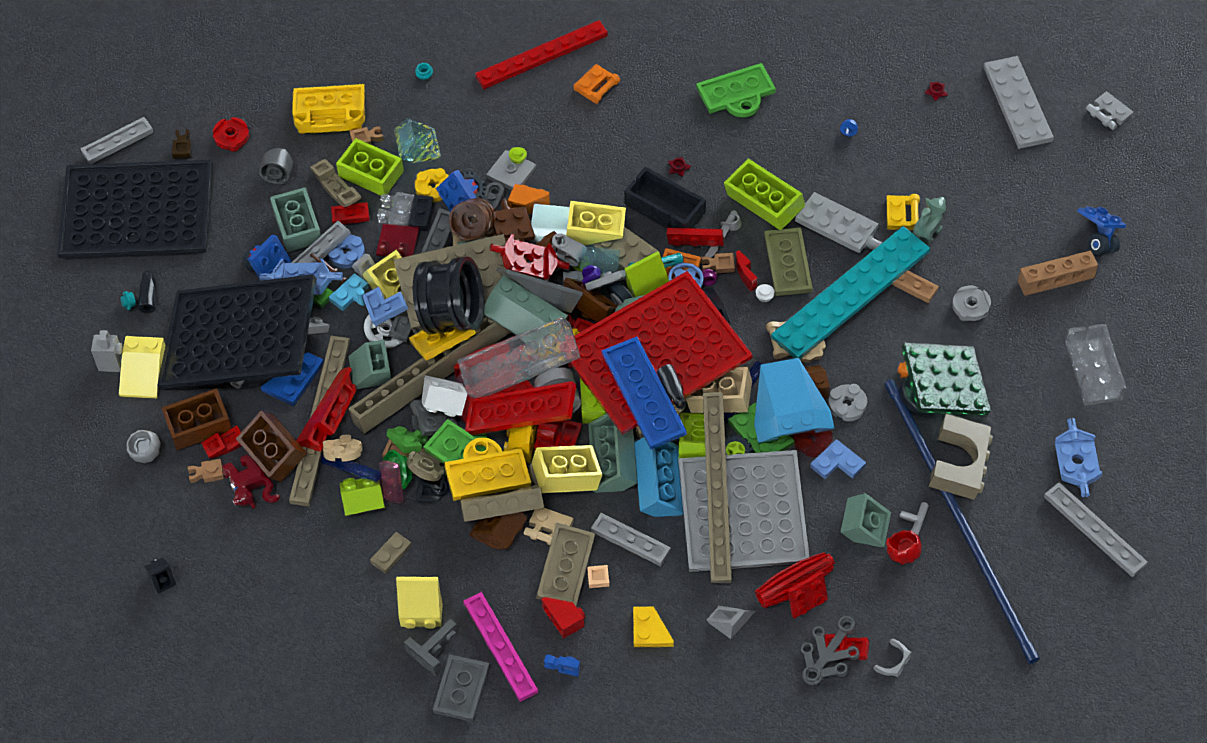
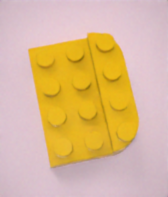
M364 84L293 88L292 113L294 125L298 132L305 134L361 129L365 121Z

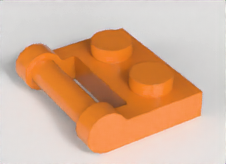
M595 64L574 84V90L597 104L601 97L621 80L617 74H612ZM607 80V82L597 92H594Z

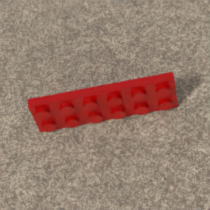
M570 381L470 399L465 431L471 435L571 419L576 384Z

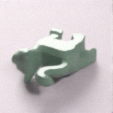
M943 197L933 198L932 200L926 198L925 201L928 208L923 209L921 218L914 226L913 234L927 246L933 241V233L939 234L943 229L941 226L943 220L942 213L946 211V200Z

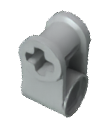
M558 233L552 238V247L557 257L565 262H569L571 266H578L588 252L582 243L567 237L565 234Z

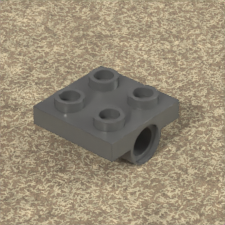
M413 400L410 404L413 412L411 419L412 427L414 430L420 429L422 436L434 435L447 419L457 425L455 417L445 415L444 412L438 410L436 413L427 411L423 407L422 400Z

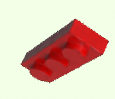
M667 228L668 245H704L712 247L724 245L723 229Z

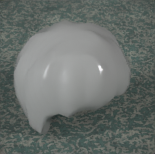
M138 430L132 433L127 440V452L136 462L144 464L152 462L159 455L160 439L151 431Z

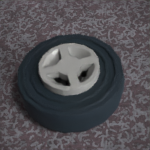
M614 282L608 287L610 297L617 305H622L625 299L633 298L628 289L618 282Z

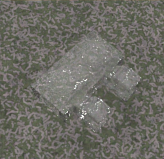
M396 192L395 196L382 194L381 207H392V211L379 209L377 214L378 222L387 223L389 221V224L408 226L414 195Z

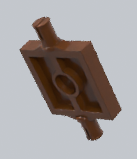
M507 199L501 200L502 210L495 211L496 220L493 227L495 236L504 234L505 241H507L510 235L513 234L514 240L522 242L533 241L535 234L526 207L509 208Z

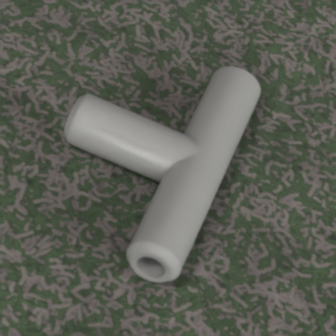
M923 502L917 515L901 511L899 517L913 522L914 525L911 531L919 535L929 505Z

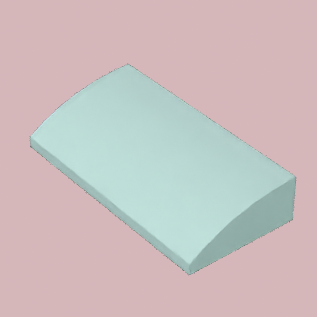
M534 204L531 225L535 239L529 242L537 243L552 231H555L557 234L562 233L566 235L570 207ZM589 244V245H584V246H585L586 248H593V245H594V244Z

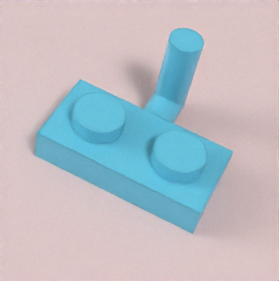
M354 273L329 296V301L342 311L353 301L364 306L365 302L362 295L369 288L368 283Z

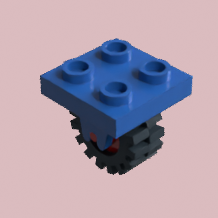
M456 170L436 188L450 212L457 204L471 198L482 199L486 194V191H484L486 186H482L484 181H480L481 177H476V173L473 172L471 174V171L460 173L459 170Z

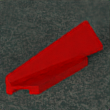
M351 367L344 368L338 372L296 441L300 446L322 451L323 442L326 440L327 434L330 436L335 433L356 392V386L351 383L350 379Z

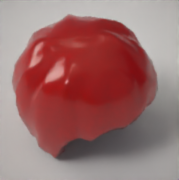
M902 530L894 533L892 537L886 540L887 554L896 563L901 565L913 563L921 555L922 544L919 536L913 531Z

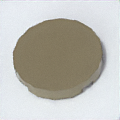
M412 451L406 459L408 468L425 480L438 481L444 474V467L439 465L440 461L427 452L419 451V453Z

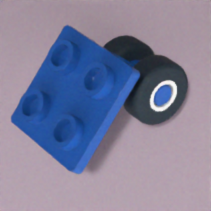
M1086 206V208H1078L1077 212L1096 223L1098 227V233L1091 235L1088 239V250L1095 256H1102L1108 250L1110 253L1118 251L1120 241L1113 232L1115 228L1126 227L1121 218L1109 214L1108 210L1103 207L1092 208Z

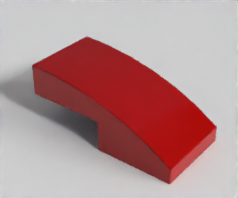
M738 250L736 251V268L741 280L752 292L757 288L758 277L750 271L751 261Z
M235 426L222 435L217 432L201 442L210 459L219 457L242 446L236 439L242 431L238 426Z
M826 634V648L836 634ZM845 636L835 650L837 652L855 646L860 653L857 660H867L869 640L867 637L847 638ZM851 651L849 655L854 656L857 652Z

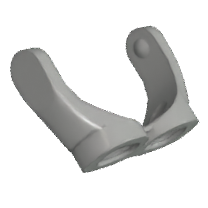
M891 639L890 644L899 648L903 653L902 662L889 669L875 665L873 669L882 675L899 677L904 665L909 661L912 651L908 650L899 641Z

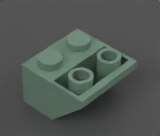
M384 340L364 343L348 356L352 369V381L356 386V390L380 386L391 380Z

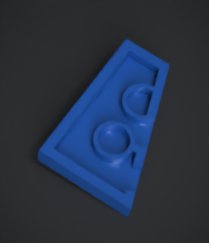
M309 352L305 353L301 375L272 378L261 386V391L289 405L295 406L324 365V359Z

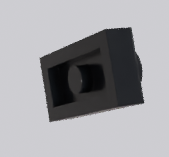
M415 195L408 224L410 227H419V230H427L434 201L433 196Z

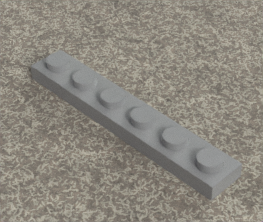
M1058 482L1045 493L1044 498L1131 577L1135 576L1147 565V561L1062 484Z

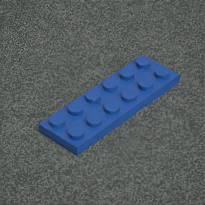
M636 336L602 350V356L650 450L687 435V431L638 337Z

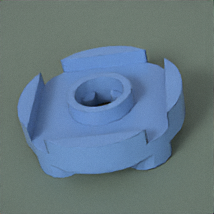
M351 234L328 254L333 265L343 269L352 268V265L365 254L362 239ZM344 249H349V250H351V251H347L346 254L343 253V250H344Z

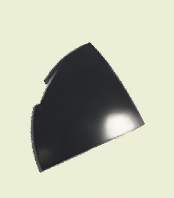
M445 468L443 476L438 481L419 478L415 501L433 502L451 493Z

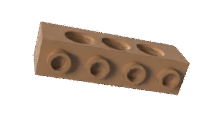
M1087 251L1021 268L1018 283L1024 296L1093 279L1095 278L1098 264L1092 252Z

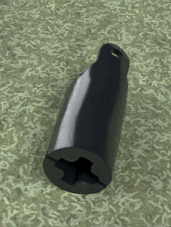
M149 270L144 271L142 274L138 309L143 313H153L156 307V280L151 278Z
M664 365L657 370L660 381L676 407L683 409L686 405L683 397V386L673 365Z

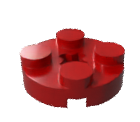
M231 117V120L227 121L222 119L213 128V138L216 145L231 152H235L245 145L250 137L247 124L242 119ZM232 132H234V135H231V136H229V135L227 134V133H232Z

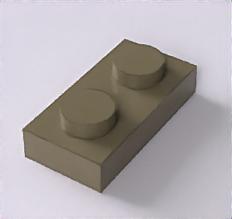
M395 532L370 559V562L387 574L412 547V543L398 532Z

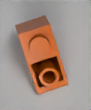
M514 184L508 199L509 208L525 206L528 215L533 213L534 204L550 205V192L526 185Z

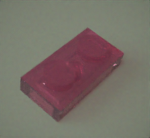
M386 460L380 462L383 498L397 503L403 501L399 464Z

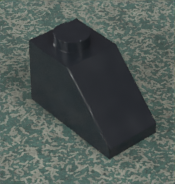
M163 557L152 560L148 565L144 566L158 594L176 585L170 566Z

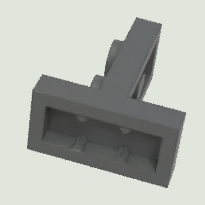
M450 619L422 647L409 637L404 642L406 652L436 676L441 671L439 661L433 656L439 655L443 647L456 638L458 633L456 623Z

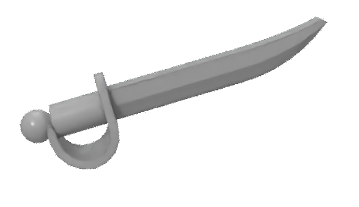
M735 210L731 211L726 222H721L720 224L722 226L721 229H723L724 238L728 230L735 231L741 227L740 216L737 215L738 213ZM711 246L705 256L711 258L717 252L719 246Z

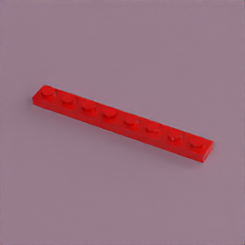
M598 20L475 73L476 79L482 88L486 89L608 36V31Z

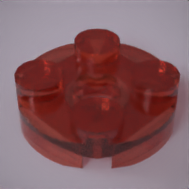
M815 430L793 434L794 447L797 451L805 453L808 457H818L832 444V432L828 430L815 433ZM814 435L817 438L816 441H812V439H808V437Z

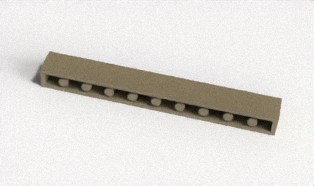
M483 316L480 327L475 330V335L427 361L421 358L348 408L353 423L365 434L423 394L425 375L444 379L454 372V365L461 359L481 348L495 344L511 332L487 316Z

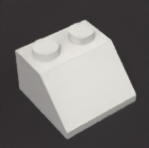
M425 375L422 394L423 407L427 411L434 413L437 410L442 411L445 415L451 417L456 415L462 416L467 398V392L463 384Z

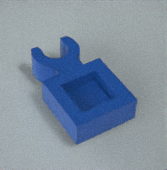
M552 655L545 656L544 668L557 669L559 673L579 676L580 661L574 657L560 656L556 658Z

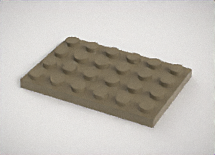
M504 234L394 259L401 291L409 308L407 314L411 330L421 328L414 308L412 290L413 277L417 265L420 262L433 260L445 264L449 263L453 258L471 257L475 261L481 275L484 301L486 303L492 290L503 276L496 271L497 267L506 269L500 253L490 252L489 248L491 243L504 246L506 243Z

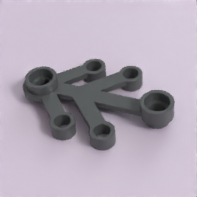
M843 616L839 619V631L827 648L824 640L826 636L824 628L817 626L813 629L812 633L816 639L820 657L816 664H814L812 656L814 653L813 645L806 642L801 646L807 666L802 673V678L806 684L814 686L819 684L824 677L833 675L844 677L848 674V668L845 663H838L835 667L824 668V666L828 662L846 658L857 660L860 653L855 646L835 652L845 636L855 630L856 626L852 617ZM845 625H851L849 629H844ZM822 631V634L817 636L816 632ZM806 647L811 648L809 652L804 651ZM851 651L857 652L854 656L849 655ZM841 667H844V668H845V671H843V672H838V669H839V668H841ZM811 674H816L815 678H809Z

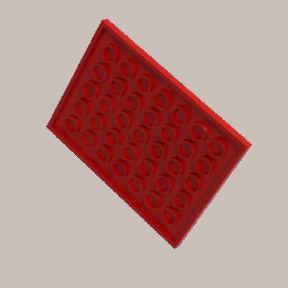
M688 271L559 344L560 351L622 435L637 427L638 424L602 356V350L637 336L656 374L657 370L662 366L673 365L683 386L684 399L751 360L753 354Z

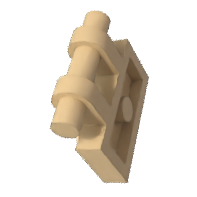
M546 508L535 509L529 521V525L535 528L526 527L524 535L530 536V539L535 541L547 542V545L550 546L556 523L572 527L574 518ZM544 530V531L550 532L551 534L548 535V534H545V533H543V532H541V531Z

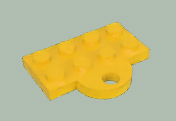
M476 438L470 441L464 449L463 459L444 463L453 501L531 486L522 448L502 452L498 443L489 438ZM478 445H483L486 448V450L483 452H479L475 449V447Z

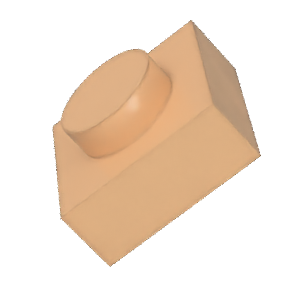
M607 565L587 567L589 588L609 587Z

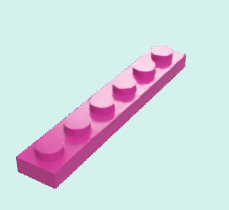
M482 592L464 600L467 611L519 702L538 694L537 687Z

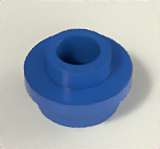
M852 119L843 121L840 126L841 133L845 136L856 135L858 131L857 123Z

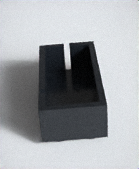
M644 167L636 176V181L633 180L624 190V204L667 228L670 226L671 228H693L706 213V199L647 167Z

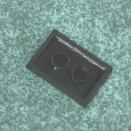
M449 654L434 703L433 713L473 722L490 667L489 663Z

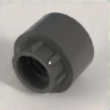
M282 148L270 149L263 155L259 174L269 183H286L293 168V159Z

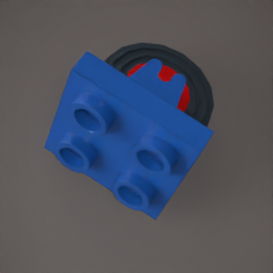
M271 235L264 243L251 247L243 257L245 267L249 271L255 272L258 278L260 273H273L274 268L281 259L284 260V263H291L292 261L275 235Z

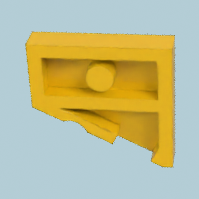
M633 607L634 647H673V639L655 608Z

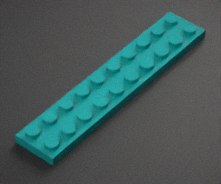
M902 226L771 334V339L793 358H803L930 252V247Z

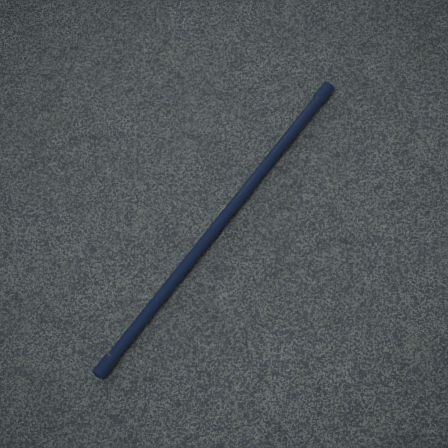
M894 379L887 380L884 385L897 406L930 472H932L936 460L910 410L901 401L896 381ZM940 490L1020 643L1021 650L1028 663L1033 664L1037 662L1040 657L1026 635L956 498L952 493Z

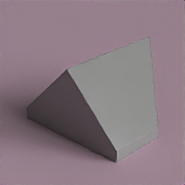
M718 606L708 617L707 622L732 639L756 611Z

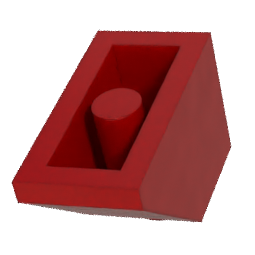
M548 597L541 599L543 610L563 639L584 627L585 614L573 602Z

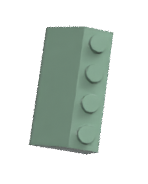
M504 275L494 287L484 305L485 316L544 353L565 326L568 316Z
M607 414L589 423L590 445H593L602 472L598 489L593 490V492L625 491L637 484L633 429L622 435Z

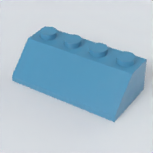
M641 438L634 443L640 511L653 517L683 515L678 463L679 446L668 442L650 450L645 438Z

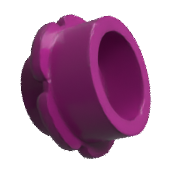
M711 269L703 270V285L711 286L715 284L717 273Z

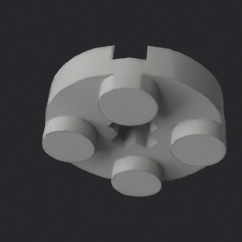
M973 285L961 287L952 301L953 310L962 321H977L987 317L991 305L989 294L985 290L981 291L977 286ZM972 301V303L976 304L974 306L968 305V302Z
M857 384L840 385L831 390L828 407L831 410V414L836 418L838 416L843 418V421H855L862 417L867 408V396ZM845 400L852 401L850 406L847 403L843 404Z

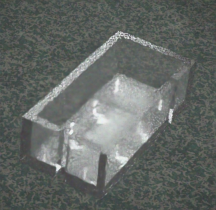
M1106 324L1089 326L1086 340H1083L1086 332L1085 327L1068 329L1065 344L1078 386L1081 388L1080 392L1084 405L1123 400L1126 385Z

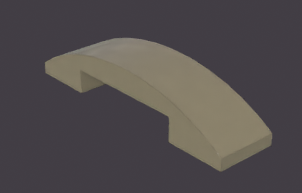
M326 159L310 167L323 188L341 206L347 207L362 199L353 187L349 188L336 174L334 167Z

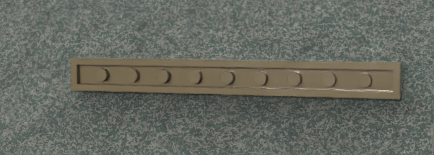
M330 337L311 416L338 372L344 369L350 338ZM302 447L307 454L298 463L289 502L293 505L310 506L323 449L322 451H316Z
M723 392L703 393L711 583H731Z

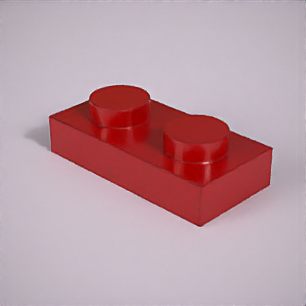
M368 202L351 204L347 207L341 205L331 207L333 225L337 221L341 224L370 221Z

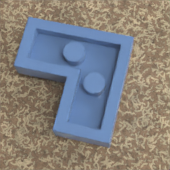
M379 287L362 295L372 323L375 326L409 309L401 291L387 299L384 298Z
M836 439L810 464V468L826 479L839 467L853 479L866 467V462Z

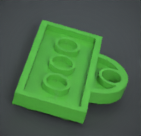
M762 63L696 83V89L709 114L727 109L730 114L742 118L754 115L760 108L761 97L774 94L776 91ZM749 106L750 109L745 110L742 107Z

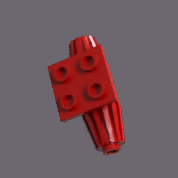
M822 552L802 559L780 571L755 590L758 602L763 608H768L789 600L791 615L794 619L828 600L824 577L833 570L834 559L830 554Z

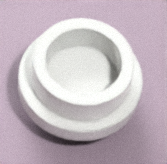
M762 284L757 287L756 297L761 302H769L774 297L775 292L772 286Z

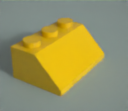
M537 425L507 429L509 440L504 444V451L522 448L525 462L531 463Z

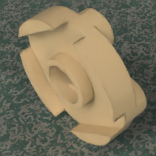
M341 435L340 439L323 442V454L327 460L335 461V458H341L342 462L361 456L362 443L359 440L351 439V435Z

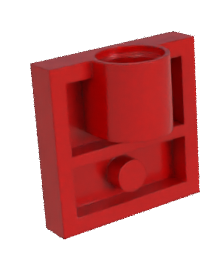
M569 420L539 424L537 438L533 447L534 451L537 447L576 446L582 430V424Z

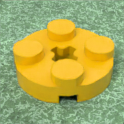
M442 168L419 172L415 180L417 195L433 196V202L442 201L443 199L439 196L436 188L449 175ZM432 183L436 184L434 188H432V186L429 185Z

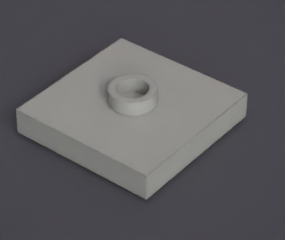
M505 150L486 174V178L512 190L514 184H525L535 171L536 164L526 159L523 163L515 164L509 158V151Z
M625 270L611 273V271L600 275L601 278L588 282L585 285L587 290L600 289L614 282L626 279Z

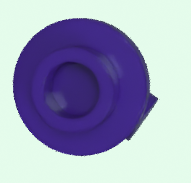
M593 265L584 267L582 270L583 284L585 285L588 282L599 279L601 270Z

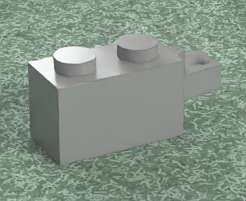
M100 330V335H94L91 348L98 371L121 372L122 343H119L117 335H110L108 331Z

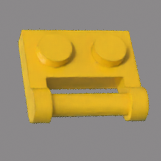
M911 194L910 196L887 195V230H899L902 226L908 230H914V226L919 220L918 204L920 203V196L918 194ZM905 205H911V221H906Z

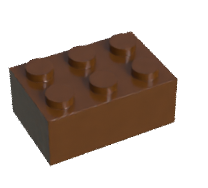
M217 388L161 408L176 450L202 442L217 432L221 435L231 429L229 418Z
M263 410L257 414L236 438L269 478L280 482L307 454L273 414Z

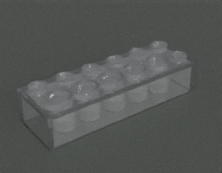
M562 316L457 361L467 395L471 398H478L499 392L579 359L581 356L571 325Z

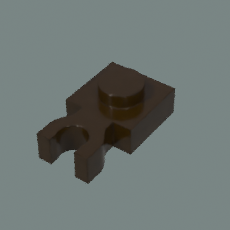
M186 129L184 135H180L179 130H175L177 140H173L172 144L173 159L191 158L192 142L189 129Z

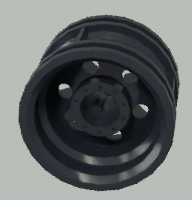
M467 256L453 258L449 263L441 264L436 260L420 262L414 272L412 290L416 316L423 331L432 335L435 333H445L451 327H457L460 331L478 329L483 320L485 301L483 283L475 261Z

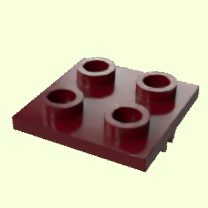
M383 224L376 256H388L395 250L398 251L402 258L414 255L419 227Z

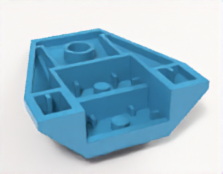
M799 358L760 365L754 420L758 444L776 441L780 436L812 430L818 433L835 429L830 408Z

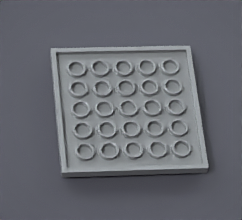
M797 450L726 455L731 569L793 565L802 559L808 558L809 549ZM706 457L679 458L689 572L710 571Z

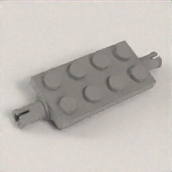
M815 192L795 218V222L858 253L863 248L874 250L883 243L874 239L873 236L878 228V223Z

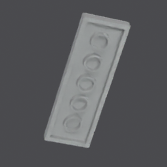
M1018 56L984 63L983 68L1018 149L1053 142V134Z

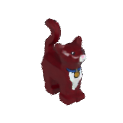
M245 455L240 458L241 465L247 468L243 471L238 472L230 462L222 466L224 478H230L231 488L235 492L233 499L235 506L250 505L255 509L250 490L263 485L266 487L262 492V498L266 502L275 503L280 499L279 494L270 496V492L274 487L273 482L250 456Z

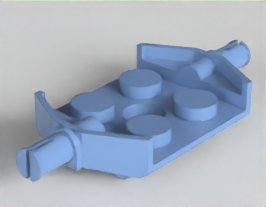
M320 258L321 263H284V260L281 259L274 268L273 273H260L259 279L262 281L314 274L317 278L314 295H321L332 280H343V273L329 272L322 258Z
M1070 418L1067 420L1069 430L1056 437L1054 442L1061 480L1078 486L1081 490V497L1090 496L1088 485L1100 479L1102 475L1094 443L1095 435L1077 429L1075 419L1072 418L1071 421ZM1079 458L1082 460V463L1076 464L1072 459Z

